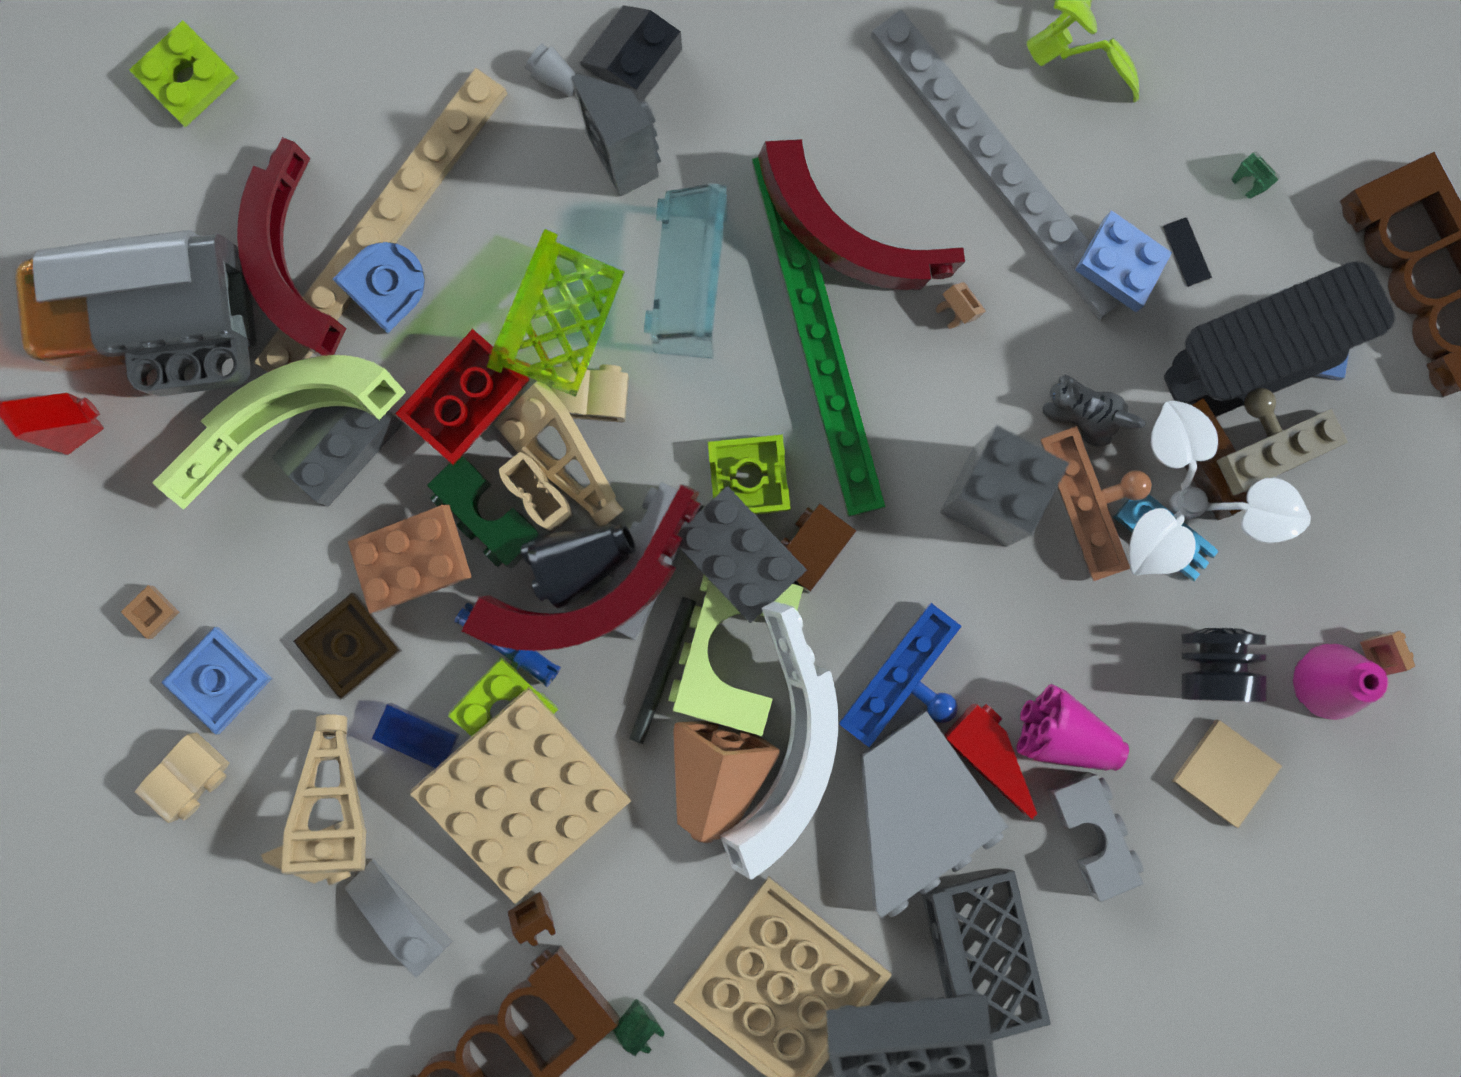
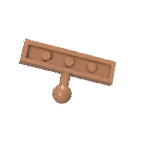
M1077 426L1042 438L1040 442L1044 450L1069 462L1057 487L1092 581L1130 569L1107 504L1125 497L1133 501L1146 498L1152 488L1149 476L1142 471H1130L1124 475L1121 483L1101 490Z

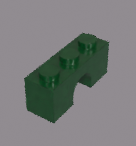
M462 456L454 465L449 463L427 484L434 492L430 499L437 507L440 505H450L451 511L460 519L456 526L471 541L478 537L487 546L482 552L494 565L499 568L504 564L512 569L524 558L521 546L528 543L531 538L541 534L513 507L497 520H484L480 515L478 503L482 494L492 484Z

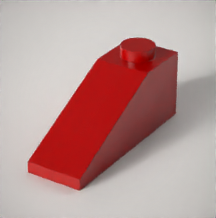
M60 393L0 402V418L16 439L66 455L72 453L104 429L96 418L100 415L98 409L86 397L81 399L69 393Z
M971 704L943 734L954 750L1022 814L1033 819L1037 815V811L1008 734L999 725L1003 719L987 704L982 708L978 704Z

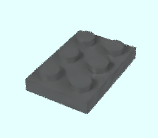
M728 486L696 514L690 524L687 523L677 534L682 537L679 545L682 552L750 624L763 612L762 607L774 602L807 571Z

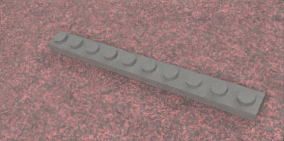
M900 9L872 31L871 38L1097 318L1100 320L1122 302L1075 271L1090 244L1089 240L906 14Z

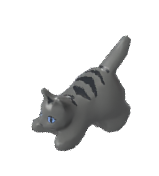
M1068 375L1059 377L1058 383L1053 385L1050 390L1053 402L1045 403L1042 407L1043 414L1048 418L1078 425L1082 429V438L1085 442L1097 447L1110 444L1112 436L1118 432L1120 426L1138 429L1143 428L1146 424L1144 419L1128 412V405L1122 397L1113 392H1096Z

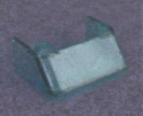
M709 183L666 191L665 198H658L656 221L662 222L654 305L653 311L646 310L644 333L651 334L654 353L713 359V328L724 222H727L728 219L727 184Z

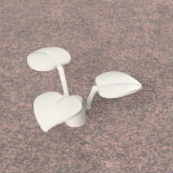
M1170 400L1163 404L1160 415L1153 426L1151 448L1157 460L1165 466L1178 469L1189 464V469L1185 480L1181 483L1182 490L1174 493L1169 500V510L1174 516L1166 509L1157 508L1145 513L1136 523L1129 545L1130 569L1133 575L1138 576L1170 574L1186 567L1195 553V538L1189 529L1181 525L1184 520L1198 517L1205 511L1246 510L1241 522L1243 531L1252 539L1264 543H1277L1296 537L1310 524V513L1298 491L1288 482L1278 478H1265L1254 483L1247 492V503H1209L1206 494L1201 489L1192 487L1191 482L1197 470L1196 461L1208 460L1216 453L1218 446L1216 429L1210 419L1197 408L1183 402Z

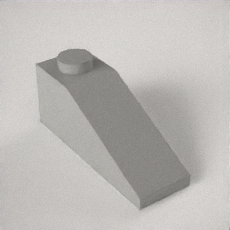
M374 859L365 866V871H360L344 887L389 951L416 978L453 942Z

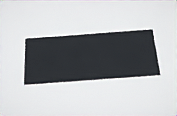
M1185 217L1164 225L1163 228L1188 287L1212 278L1188 218Z

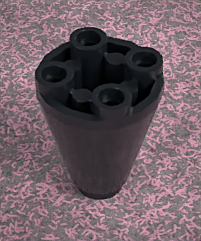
M609 524L539 535L531 538L528 543L521 546L522 555L526 563L531 566L535 579L532 580V588L536 597L540 601L548 599L558 609L570 606L628 560L629 554L636 551L634 539L625 524L618 526Z

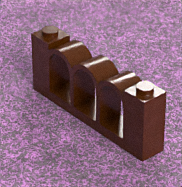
M1432 152L1354 189L1341 199L1340 203L1344 219L1353 226L1356 234L1365 230L1364 245L1370 258L1384 268L1393 269L1388 279V291L1391 300L1399 309L1408 314L1417 315L1412 327L1414 343L1422 354L1434 360L1426 364L1429 370V379L1434 388L1440 391L1442 397H1446L1461 391V346L1446 342L1438 333L1436 322L1437 315L1444 306L1461 298V289L1442 298H1427L1416 290L1411 279L1412 269L1417 261L1444 248L1447 249L1461 275V200L1435 152ZM1422 202L1441 240L1414 252L1402 251L1396 248L1389 240L1387 223L1390 217Z
M562 946L553 953L547 948L530 963L534 969L527 977V980L515 985L500 1005L498 1015L483 1016L474 1021L458 1041L456 1051L441 1052L432 1057L417 1077H429L433 1071L445 1068L456 1071L462 1077H487L470 1053L471 1038L480 1032H492L503 1038L531 1071L532 1074L529 1077H559L617 1027L620 1016ZM533 995L540 997L574 1035L569 1042L547 1061L543 1059L512 1019L511 1006L513 1000L520 996Z

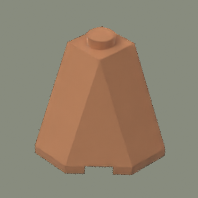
M708 721L677 722L673 729L677 824L689 832L694 840L702 843H711L713 840L721 839V834L740 822L779 758L781 750L760 736L741 730L739 736L730 731L718 730L719 724Z

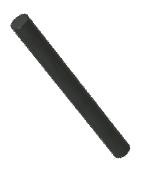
M682 596L629 739L644 744L697 601Z

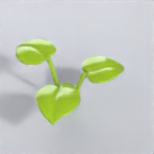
M1055 0L1054 9L1060 10L1063 13L1054 22L1049 24L1047 28L1027 40L1028 50L1036 63L1043 66L1059 55L1065 60L1071 55L1102 49L1107 53L1116 71L1133 91V101H1138L1139 79L1135 65L1129 54L1116 39L1112 38L1109 42L1102 40L1068 48L1073 39L1067 28L1075 21L1091 35L1097 32V22L1090 9L1091 0Z

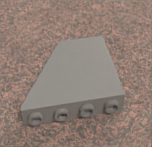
M920 711L860 754L873 906L881 918L887 914L890 917H894L909 906L907 900L920 891L923 895L938 886L941 882L938 877L949 869L956 872L970 863L972 860L970 854L983 846L986 850L997 844L1004 837L1001 832L1007 829L1008 826L927 711Z

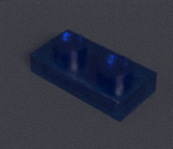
M389 703L382 714L372 739L433 768H437L451 755L460 734L398 705Z

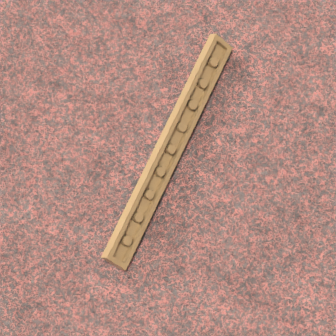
M477 68L474 69L303 296L308 305L331 315L338 321L353 299L332 279L367 246L380 242L396 243L506 97L507 91L503 86ZM279 329L254 363L266 372H270L281 366L310 358L313 353Z

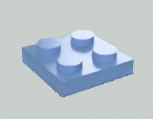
M1111 210L1101 222L1075 271L1137 312L1145 305L1172 252Z

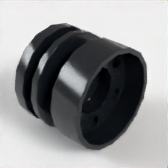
M1204 628L1196 632L1182 634V644H1200V653H1182V659L1200 663V671L1182 674L1183 700L1267 702V676L1248 672V664L1266 661V654H1248V645H1266V635L1255 634L1240 628Z

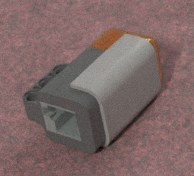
M191 230L42 249L34 254V258L22 261L15 270L14 279L21 343L24 351L36 361L64 371H79L126 364L127 377L133 388L160 397L236 387L245 383L250 376L251 366L248 347L255 346L256 344L251 292L243 275L238 247L221 234L215 233L199 236ZM232 358L234 363L233 369L228 375L223 376L221 371L222 365L226 360ZM194 363L195 374L190 380L186 381L184 371L186 367ZM156 369L157 378L152 385L148 386L147 375L151 370Z

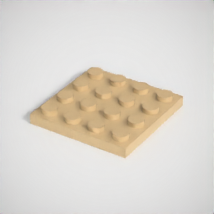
M529 687L419 782L410 792L412 797L514 904L521 900L631 802L626 792Z
M768 876L676 996L673 1003L766 1077H816L829 1059L826 1010L838 1009L845 1005L856 1007L869 1006L892 974Z

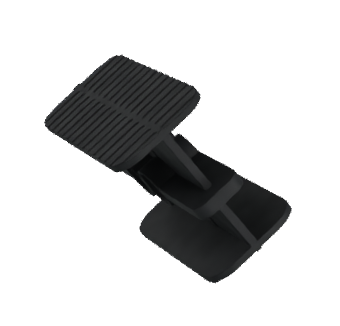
M1348 262L1195 327L1186 338V349L1175 356L1172 367L1164 374V380L1174 401L1192 405L1204 398L1214 416L1218 417L1244 406L1245 397L1253 389L1265 388L1275 393L1339 366L1346 360L1349 349L1387 333L1394 324V311L1373 269L1364 262Z

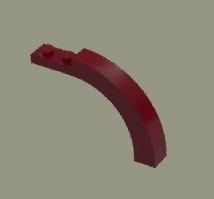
M680 485L635 568L620 585L602 599L574 611L541 613L508 605L491 595L478 598L461 632L499 647L515 650L545 651L580 645L623 626L654 601L677 569L663 560L666 556L672 558L678 549L682 537L677 534L684 521L690 524L698 512L701 503L696 501L700 492L687 485Z

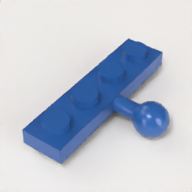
M930 603L838 724L867 747H870L910 694H913L927 705V712L934 721L938 723L951 721L956 716L958 710L956 700L948 693L936 694L923 684L921 679L962 626L933 603Z

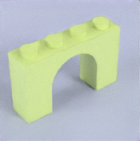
M703 575L700 591L706 592L702 607L695 605L689 627L696 629L692 644L684 643L679 664L685 665L682 680L674 679L668 701L675 703L673 708L675 712L762 736L772 698L726 684L715 674L710 665L708 645L714 630L727 618L741 613ZM792 584L775 602L794 606L798 610L804 587Z

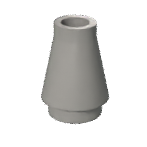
M540 44L530 56L525 68L531 72L532 78L571 97L575 92L571 77L576 75V73L552 46L547 48L544 44Z

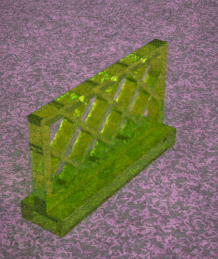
M544 229L495 342L487 367L500 373L503 367L576 397L625 272L556 242L558 234ZM560 257L572 262L577 272L562 276L555 263L557 258ZM550 274H552L553 279L548 280ZM600 274L613 280L611 287L597 291L590 276ZM581 279L589 294L573 298L566 284ZM558 286L565 301L549 305L543 291ZM606 297L605 302L603 303L601 298ZM593 301L600 315L585 320L578 306ZM539 303L542 308L536 310ZM570 309L577 323L561 328L554 313ZM546 316L553 331L537 336L531 320ZM594 327L593 333H591L589 328ZM581 331L588 345L573 351L566 335ZM527 333V335H528L529 338L523 340L525 334ZM557 338L565 354L549 358L541 343ZM534 346L541 361L528 364L516 359L519 350ZM583 356L581 363H579L577 358ZM569 361L576 374L574 381L571 382L559 377L553 366Z

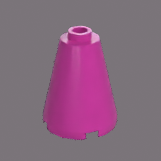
M1324 644L1313 647L1302 660H1299L1294 670L1293 685L1296 697L1312 714L1325 719L1339 720L1354 715L1383 697L1388 687V679L1385 671L1380 666L1353 649L1340 644Z

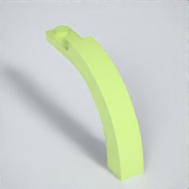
M326 355L307 358L281 366L247 383L209 412L200 421L207 428L152 483L184 510L247 445L278 423L302 412L329 406L357 408L380 420L406 392L385 368L359 357Z

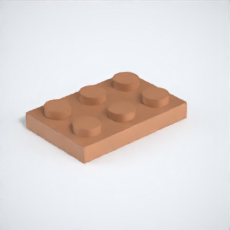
M440 505L348 541L369 614L378 613L472 578L450 505Z

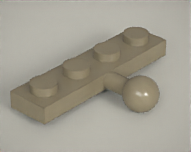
M1256 388L1247 394L1244 406L1249 415L1259 418L1268 438L1217 460V463L1234 496L1250 489L1254 483L1260 480L1274 478L1348 443V440L1333 409L1282 430L1273 412L1276 408L1274 394L1268 389Z

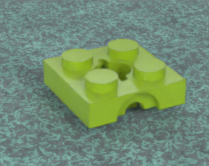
M184 20L129 69L185 128L239 78ZM188 67L193 68V75L189 80L182 83L177 82V76L181 70Z
M783 434L708 442L713 499L728 486L755 515L788 512L791 510L786 477ZM746 465L755 466L761 474L767 473V476H762L760 483L752 488L743 487L738 483L737 479L730 480V477H735L738 470Z
M500 657L450 710L448 717L472 737L492 719L490 709L494 703L500 700L511 701L528 687L553 714L556 713L558 707L543 693L533 688L521 677L514 667L504 658Z

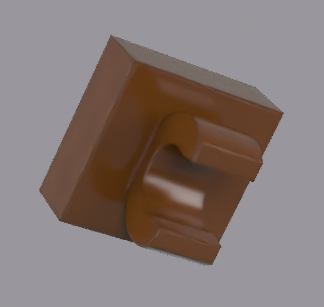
M541 892L507 911L512 935L520 945L528 941L531 946H537L538 940L536 935L545 929L551 936L556 934L548 901Z

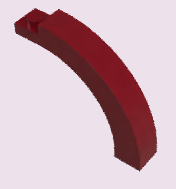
M282 137L277 149L270 156L267 169L264 170L253 166L245 184L237 224L239 259L250 292L267 317L281 331L317 356L334 355L347 328L331 315L323 313L307 304L296 289L285 261L283 234L286 214L295 189L311 158L294 141Z
M802 139L764 142L758 157L762 176L775 209L799 242L828 266L846 276L878 287L897 290H921L931 280V277L932 279L952 277L965 263L963 247L931 250L897 248L880 243L856 231L831 209L818 191L806 163Z

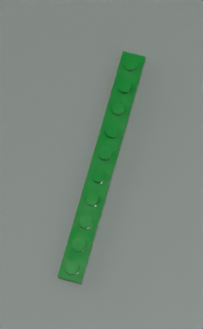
M759 157L753 158L754 174L847 516L849 518L883 509L886 507L818 258L799 242L778 214L768 194L761 172Z

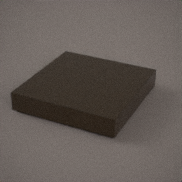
M353 592L293 641L340 700L345 699L402 651L372 613L369 614L368 608L356 593Z

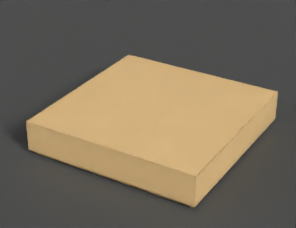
M1215 719L1172 779V782L1233 827L1239 828L1282 765L1222 721Z

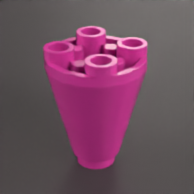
M1049 684L1035 701L1028 700L1022 707L1020 720L1024 723L1021 737L1016 747L1017 753L1036 761L1103 771H1117L1125 764L1129 755V745L1123 741L1118 733L1066 690Z

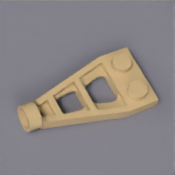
M543 379L534 383L494 423L518 453L522 452L532 458L544 471L547 478L590 513L591 518L598 526L607 525L624 511L616 501L615 493L568 409ZM548 426H552L558 431L566 445V454L561 459L550 456L537 442V436ZM573 459L580 463L590 481L586 488L582 487L565 471V467Z
M325 714L316 717L315 731L283 834L281 872L285 875L365 871L366 828L347 743L346 716ZM337 760L340 771L339 786L316 788L315 780L319 763L321 761ZM319 799H337L341 805L343 815L342 826L338 830L311 831L308 827V820L314 803Z

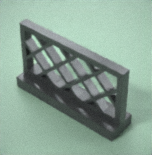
M1009 870L943 888L935 887L930 892L923 894L922 897L945 997L956 998L962 994L982 995L973 989L971 980L978 967L981 966L995 975L984 994L986 995L987 1006L989 1004L1003 1013L997 1027L991 1030L992 1041L1051 1025L1015 871ZM1006 881L1009 897L1001 909L986 898L994 884ZM983 887L980 894L974 891L975 889ZM967 892L977 899L966 918L955 911L952 895ZM983 903L999 913L989 932L973 923ZM1011 908L1013 909L1014 916L1009 914ZM1006 918L1014 922L1018 930V935L1011 947L996 938ZM958 919L963 922L961 928H959ZM970 927L986 937L975 957L966 952L963 945V939ZM992 942L1008 951L998 971L982 962ZM1020 946L1022 947L1023 955L1018 952ZM1015 956L1025 962L1027 973L1020 985L1004 976ZM967 958L972 960V963L969 967L967 963ZM1002 980L1017 989L1006 1010L991 1001ZM1029 985L1031 986L1032 993L1027 991ZM1025 994L1034 1000L1038 1017L1023 1021L1013 1014ZM1010 1019H1013L1014 1021L1017 1022V1023H1013V1024L1008 1025Z

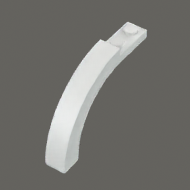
M775 601L762 607V611L784 672L790 695L791 729L788 747L780 771L762 801L740 823L720 835L732 869L750 880L777 861L797 840L809 823L827 787L837 748L838 706L831 672L828 669L813 665L815 657L811 648L806 644L802 632L803 621L794 606Z

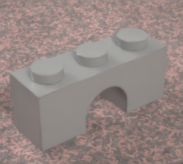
M1087 772L1046 789L1062 826L1070 829L1083 823H1091L1097 831L1098 844L1096 849L1090 855L1077 860L1091 897L1099 902H1103L1143 885L1139 875L1140 872H1143L1142 863L1134 850L1129 851L1124 839V836L1128 835L1127 828L1118 813L1113 814L1108 802L1112 799V793L1103 777L1099 779L1097 774Z

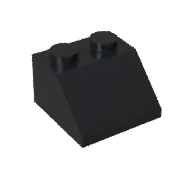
M623 5L581 60L580 64L604 82L633 90L638 102L646 99L682 51L681 31L651 10Z

